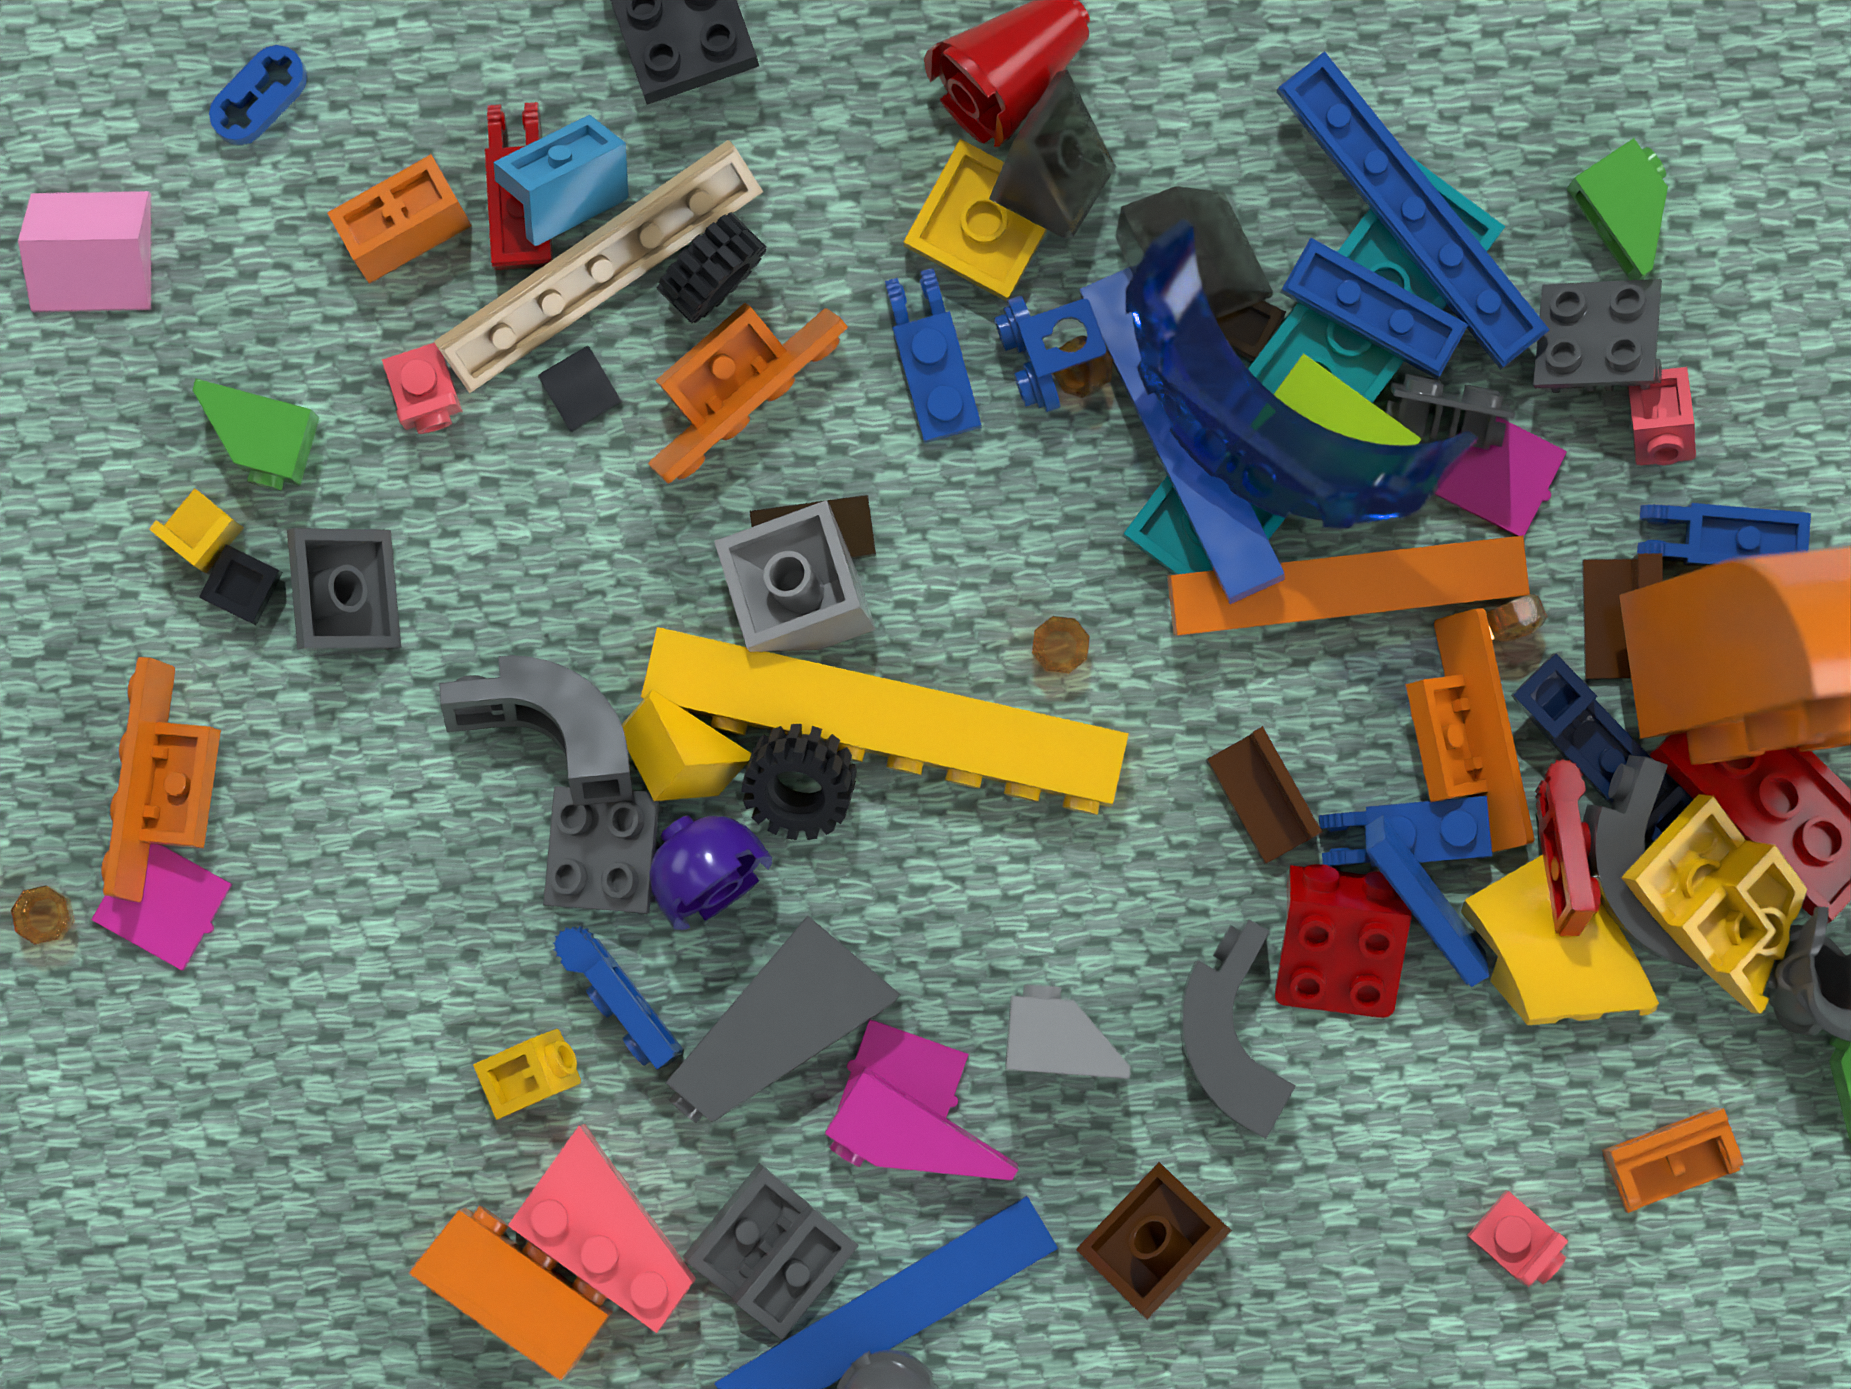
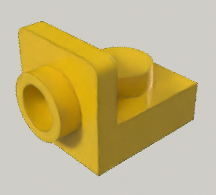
M559 1029L530 1038L473 1064L496 1120L581 1083V1078L576 1069L577 1060L571 1046L564 1041Z

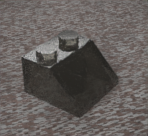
M1174 186L1121 206L1115 238L1163 338L1272 297V288L1225 192Z

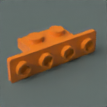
M746 303L742 304L655 380L689 420L691 425L653 457L648 465L667 484L676 478L682 480L693 474L703 464L705 460L704 453L720 439L729 440L739 434L749 423V414L765 400L773 401L786 393L795 382L794 375L810 361L817 362L827 357L838 346L840 342L838 336L848 326L838 315L825 308L782 345L752 307Z
M1483 608L1471 609L1436 619L1434 628L1445 677L1424 679L1405 684L1430 802L1466 796H1487L1492 852L1532 844L1534 842V833L1486 611Z
M138 657L135 673L131 676L128 684L130 710L127 730L123 734L119 745V758L122 763L118 791L114 794L111 801L110 816L113 825L109 851L103 858L101 867L104 895L131 902H141L143 897L150 844L204 849L221 730L211 726L168 723L175 667L149 657Z

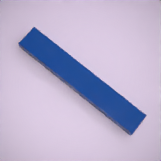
M1325 51L1278 87L1277 94L1461 321L1469 324L1467 327L1469 332L1500 370L1549 332L1550 329Z
M1134 265L1079 289L1081 299L1085 298L1090 301L1111 361L1229 604L1285 580V573Z
M1025 1196L715 1381L714 1384L717 1389H824L841 1379L844 1373L851 1367V1364L868 1351L872 1354L895 1347L1057 1250L1058 1247L1028 1196Z

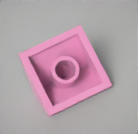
M149 191L31 193L18 244L32 312L151 310V193Z

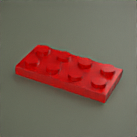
M1684 733L1668 735L1651 752L1650 756L1654 760L1668 765L1666 772L1693 799L1699 794L1713 796L1745 840L1773 844L1778 848L1807 888L1801 907L1811 917L1814 914L1815 907H1829L1828 924L1851 901V789L1812 751L1801 752L1799 746L1766 750L1765 754L1754 757L1691 765L1687 736Z

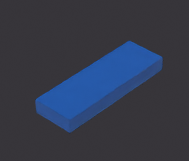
M1310 238L1280 292L1435 379L1440 377L1469 325L1313 238Z
M1384 815L1368 824L1365 831L1366 853L1465 984L1473 987L1489 977L1486 951Z

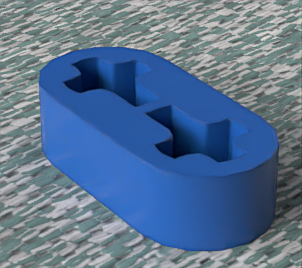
M281 45L265 47L216 95L210 105L209 118L212 127L223 140L240 146L252 143L300 96L306 87L307 72L305 65L296 52L287 46ZM274 62L281 67L287 62L292 63L287 70L292 78L289 84L283 86L281 83L275 82L263 94L260 92L271 78L266 71L269 64ZM255 97L257 100L246 112L251 120L250 124L244 129L237 124L226 129L225 126L229 122V118L225 113L227 107L233 104L236 108L241 109Z

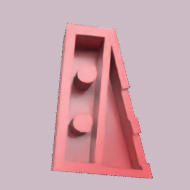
M586 1124L577 1127L507 1225L656 1333L663 1327L696 1280L694 1274L653 1217L649 1215L636 1197L627 1181L600 1147Z

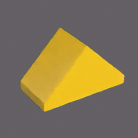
M653 689L622 723L627 750L654 801L718 796L744 768L751 757L749 751Z

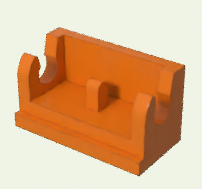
M432 154L327 212L352 259L369 284L472 226Z
M1714 1107L1602 1150L1626 1213L1741 1170L1740 1166L1744 1165L1724 1108Z

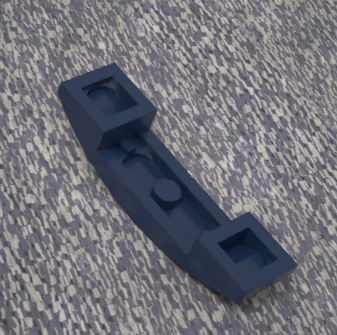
M1553 653L1511 695L1567 761L1570 760L1571 763H1576V766L1581 768L1580 773L1583 774L1582 777L1611 806L1614 799L1609 798V786L1617 767L1620 764L1626 765L1629 755L1652 759L1597 702L1596 698L1598 696L1557 653ZM1666 772L1645 830L1644 839L1651 845L1694 800Z

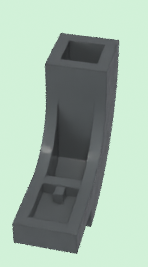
M515 655L498 656L500 677L485 678L479 675H468L457 679L455 682L439 683L440 704L446 732L511 726L536 730L551 738L561 748L567 758L568 779L573 806L633 800L628 750L621 722L607 698L592 683L578 673L544 659Z
M1629 755L1626 765L1620 764L1612 777L1608 793L1609 798L1614 799L1611 809L1587 804L1583 822L1588 824L1591 834V849L1587 858L1590 877L1597 878L1600 886V902L1630 943L1659 958L1698 969L1699 965L1659 925L1621 878L1645 852V830L1668 766L1647 757Z
M1248 919L1240 930L1230 925L1213 954V957L1222 961L1217 971L1199 960L1194 962L1182 994L1180 1034L1188 1066L1204 1094L1227 1117L1256 1135L1267 1139L1296 1085L1255 1062L1246 1053L1235 1032L1233 1006L1236 993L1270 933L1269 930Z

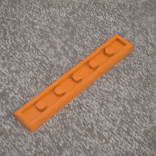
M1524 536L1283 562L1280 565L1285 573V580L1232 604H1229L1213 570L1167 575L1174 635L1530 595Z

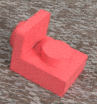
M435 343L382 360L398 410L396 413L399 422L406 430L416 427L418 434L434 432L452 424L450 415L462 412L446 359Z
M1687 367L1662 369L1661 383L1650 384L1648 390H1642L1641 386H1628L1636 464L1671 465L1679 461L1695 459V423Z
M1507 1190L1467 1235L1516 1280L1527 1287L1531 1286L1536 1279L1541 1284H1545L1566 1260V1256L1560 1251L1568 1243V1240L1559 1232L1549 1227Z

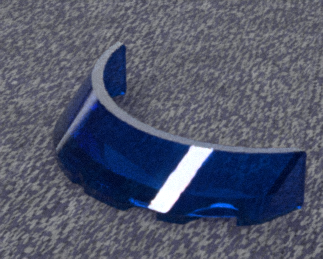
M1184 218L1149 245L1126 287L1125 310L1126 314L1132 312L1135 338L1141 357L1137 370L1147 395L1155 393L1163 409L1171 419L1173 425L1170 433L1189 456L1210 476L1223 480L1229 486L1231 492L1269 513L1282 518H1286L1291 513L1308 519L1323 521L1322 527L1350 529L1355 523H1369L1399 517V519L1407 517L1426 505L1478 439L1477 436L1468 430L1455 437L1427 444H1377L1351 438L1329 430L1302 416L1283 403L1248 370L1218 326L1208 304L1199 276L1194 245V227Z

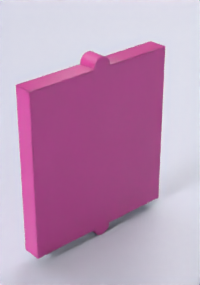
M1496 416V422L1506 423L1501 447L1490 445L1489 450H1483L1482 448L1459 444L1460 430L1455 442L1446 445L1445 451L1448 453V456L1429 492L1515 536H1525L1541 502H1546L1551 498V492L1548 489L1567 451Z
M150 844L141 902H131L104 896L91 920L184 971L204 934L213 932L214 925L211 922L232 884L163 845Z
M870 1019L855 1060H850L847 1063V1069L851 1073L838 1109L863 1069L867 1067L947 1118L950 1107H955L958 1104L955 1092L969 1054Z

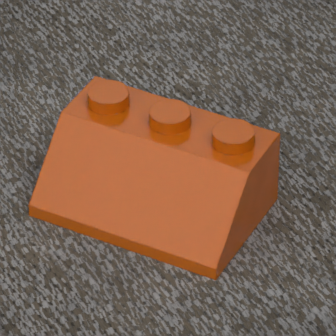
M480 1205L474 1213L466 1207L459 1209L416 1262L409 1274L561 1381L574 1369L613 1313V1311L603 1305L607 1297L577 1276L572 1283L553 1270L558 1262L530 1241L522 1248L505 1236L504 1233L509 1227L507 1226L508 1224L488 1209Z

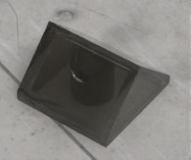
M1068 70L1056 73L1014 139L989 197V200L1062 238L1075 236L1116 168Z

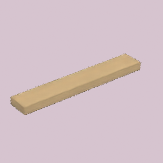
M727 140L433 342L465 388L471 393L689 244L699 234L702 235L706 228L713 222L716 223L721 216L728 215L729 212L734 213L763 193V190L736 147Z

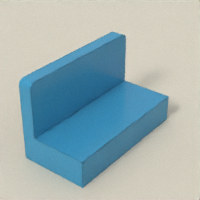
M590 114L493 162L495 181L524 204L526 238L535 246L624 202L629 196L626 143Z

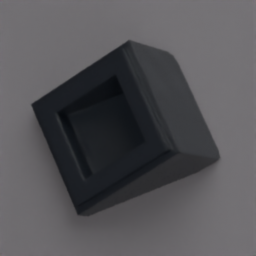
M589 346L582 348L538 375L539 380L570 432L622 403Z

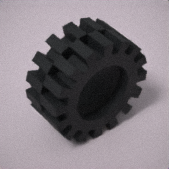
M729 212L728 215L721 216L716 223L710 224L702 235L699 234L692 241V245L688 249H684L677 256L679 259L668 267L667 273L659 280L657 290L690 323H696L702 317L705 318L709 315L715 306L718 307L725 300V297L730 293L732 294L738 288L737 285L752 273L751 269L759 264L762 259L761 257L766 253L767 246L732 212Z
M791 724L788 735L785 734L782 726L772 729L770 738L764 734L758 740L756 748L752 750L741 792L745 793L743 798L745 808H754L752 819L758 825L767 818L770 821L767 831L774 835H777L780 827L788 829L786 839L797 840L799 831H805L807 840L817 839L820 828L828 835L835 830L836 822L839 824L843 822L855 787L857 770L856 764H850L852 754L847 747L837 752L840 739L833 734L824 741L820 739L821 728L812 726L810 735L802 734V724ZM784 772L806 774L819 783L821 790L812 793L794 791L786 787L778 779L777 775Z

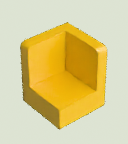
M194 488L165 524L156 520L149 530L194 567L207 573L218 560L225 545H230L244 527Z

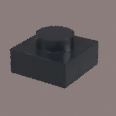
M226 544L199 598L256 626L283 572Z

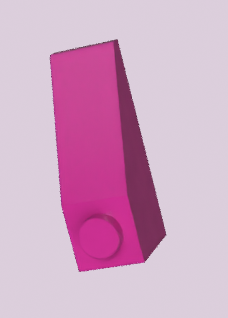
M867 1067L863 1069L824 1133L834 1140L829 1148L846 1161L858 1167L866 1160L876 1167L1012 1180L1018 1171V1163L954 1122L938 1114Z

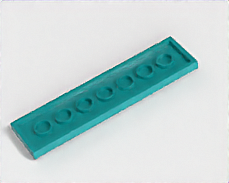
M1411 157L1483 248L1488 251L1506 226ZM1369 209L1337 252L1443 310L1447 303L1373 211ZM1298 303L1210 418V422L1229 458L1236 444L1303 354L1314 360L1371 403L1375 401L1404 361ZM1229 460L1269 541L1313 481L1242 467ZM1166 476L1122 536L1173 575L1212 571L1213 569L1168 476Z

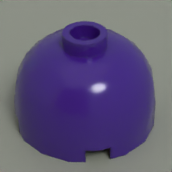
M687 815L670 824L660 835L664 844L655 853L649 870L652 894L660 910L674 930H685L691 928L685 917L699 912L704 921L719 914L750 891L760 881L753 871L760 863L769 870L772 865V857L757 836L746 825L732 818L707 816L694 822Z

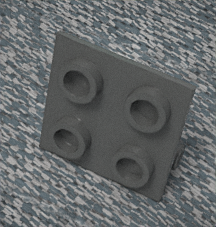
M1662 280L1542 284L1539 317L1550 330L1537 341L1534 388H1551L1552 393H1560L1561 389L1585 388V386L1588 392H1595L1597 386H1604L1606 391H1613L1615 385L1641 386L1642 390H1648L1650 384L1661 383L1662 365L1661 360L1656 359Z
M1406 373L1404 383L1390 382V389L1393 395L1400 397L1399 403L1388 401L1385 413L1417 436L1424 437L1430 404H1435L1429 439L1431 440L1436 439L1443 406L1453 407L1447 443L1453 444L1460 412L1463 409L1465 414L1459 444L1478 447L1483 450H1489L1490 445L1502 446L1506 423L1496 422V416L1512 419L1515 417V412L1508 403H1503L1504 396L1500 395V391L1465 385L1463 395L1443 391L1444 384H1441V380Z
M554 786L543 905L623 911L637 914L650 913V903H655V898L651 896L652 888L649 870L655 855V849L660 848V843L656 842L658 815L663 813V807L659 806L660 801H654L650 792L633 791V800L573 806L570 787Z

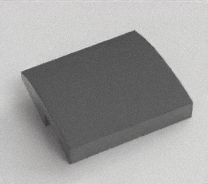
M759 1163L682 1257L689 1265L729 1295L740 1308L783 1340L859 1245Z

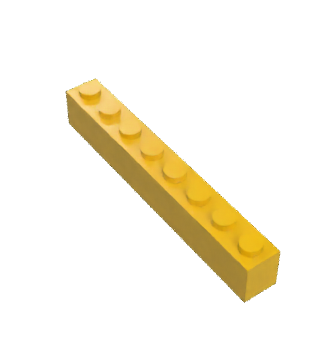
M660 627L656 629L641 693V698L644 699L653 689L688 713L692 712L713 717L710 727L716 730L746 735L748 725L771 731L782 726L785 734L788 735L791 724H802V734L810 735L812 726L822 729L820 739L826 741L831 734L840 739L837 752L847 747L852 754L851 760L863 762L865 752L888 757L886 767L889 769L921 775L923 765L947 770L945 781L972 788H980L982 778L1006 784L1004 789L1005 795L1039 802L1041 792L1064 797L1063 808L1092 815H1098L1100 805L1107 807L1113 805L1129 733L771 652H750L744 646Z

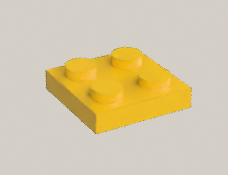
M960 139L903 241V246L1007 302L1063 203L1065 194Z

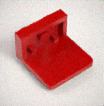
M1312 864L1307 867L1290 865L1287 880V918L1275 985V999L1279 1004L1386 1018L1393 1014L1412 915L1410 909L1382 872L1375 871L1359 874L1337 871L1335 868L1324 864Z

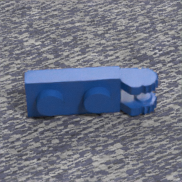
M934 268L920 271L922 292L924 298L928 300L932 316L912 322L909 321L906 309L907 299L903 285L899 283L898 278L884 281L896 326H893V332L924 444L982 428L950 311H945Z
M1691 503L1688 507L1655 504L1640 507V520L1657 525L1667 523L1686 524L1685 544L1666 543L1662 540L1638 542L1637 554L1662 553V560L1684 561L1683 565L1709 567L1731 559L1809 551L1811 513Z
M1487 796L1447 799L1436 802L1424 801L1368 806L1366 811L1318 816L1321 829L1343 831L1349 827L1367 826L1384 815L1419 863L1493 857ZM1337 848L1322 853L1324 865L1342 866L1371 863V867H1377L1366 853V849L1351 850L1349 848Z
M579 926V928L572 927V929L567 927L565 931H559L560 934L555 936L556 940L553 942L555 945L553 951H556V957H561L560 962L567 971L580 972L586 976L592 984L586 989L588 996L604 1016L609 1018L615 1014L628 1031V1034L623 1037V1041L633 1056L644 1066L651 1062L656 1069L668 1066L683 1054L681 1051L684 1049L600 940L593 937L594 933L589 932V928L583 929V926Z

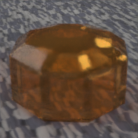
M1083 335L1066 342L1059 349L1065 352H1076L1085 345L1087 337ZM1106 350V354L1102 357L1053 373L1064 393L1084 399L1097 393L1111 382L1113 360Z
M1535 593L1506 603L1486 613L1491 638L1499 642L1514 641L1530 635L1539 629L1548 618L1539 595L1536 596Z
M1052 616L1035 629L1032 656L1045 673L1070 675L1087 661L1090 636L1075 618Z
M47 885L23 890L11 909L15 932L34 945H43L63 940L75 921L70 898L52 886Z

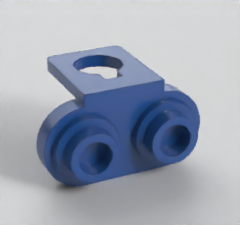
M1022 296L1007 300L1008 306L1003 308L1004 314L994 317V321L1004 350L1008 351L1016 348L1018 353H1024L1027 361L1023 363L1024 370L1014 373L1024 406L1036 404L1038 409L1044 408L1045 412L1061 408L1051 374L1094 360L1106 354V345L1090 301L1085 298L1031 317ZM1064 319L1078 320L1087 330V341L1076 352H1065L1057 347L1048 350L1045 348L1043 338L1051 336L1056 324Z

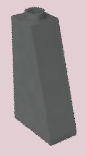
M807 916L666 1081V1084L676 1091L669 1101L695 1123L703 1115L709 1121L714 1122L893 1005L901 994L813 919Z

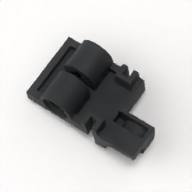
M610 0L647 105L759 67L757 55L737 0Z

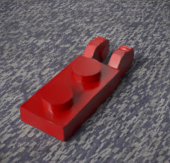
M538 102L524 103L522 122L523 129L525 130L526 146L542 138ZM487 105L489 148L485 149L492 268L494 270L543 267L553 260L552 238L538 246L533 245L527 240L524 204L495 181L493 162L525 146L505 147L506 116L502 111V105Z
M1564 759L1561 761L1556 760L1554 764L1551 763L1545 773V780H1541L1535 791L1537 793L1535 798L1538 800L1536 802L1539 821L1538 830L1555 933L1559 934V936H1580L1593 914L1598 912L1601 896L1599 882L1596 877H1590L1587 861L1591 849L1590 829L1586 822H1581L1578 801L1586 791L1584 780L1581 779L1583 774L1580 773L1581 768H1578L1576 763L1573 764L1570 760L1565 761Z

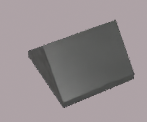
M288 529L287 538L297 650L308 657L401 648L391 530Z

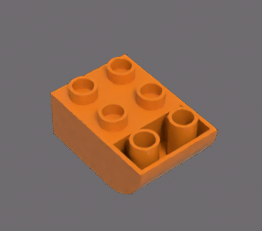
M1851 547L1731 559L1619 595L1640 739L1686 733L1691 765L1754 757L1765 754L1766 750L1799 746V750L1802 752L1851 745Z

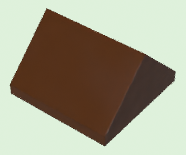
M1158 1162L1076 1250L1148 1320L1232 1230Z

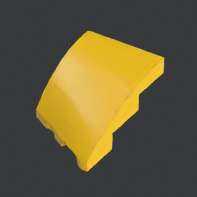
M1699 794L1621 878L1641 904L1684 952L1751 1013L1761 1014L1769 1001L1767 997L1763 996V992L1774 961L1783 959L1790 940V926L1794 919L1798 917L1807 888L1775 845L1745 840L1713 796Z
M1543 854L1464 900L1461 913L1498 956L1490 982L1527 1026L1556 1023L1564 1018H1572L1577 1021L1600 1019L1603 1013L1639 1010L1641 1016L1650 1015L1656 1011L1659 1002L1642 966L1621 929L1607 913L1601 902L1598 912L1593 914L1580 936H1559V934L1555 933Z

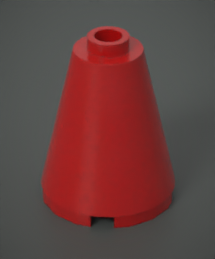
M1033 0L936 43L927 50L924 57L926 74L930 83L936 78H940L947 93L939 100L968 134L983 144L994 138V147H1000L1011 138L1088 40L1089 29L1087 25L1090 23L1089 14L1079 0Z

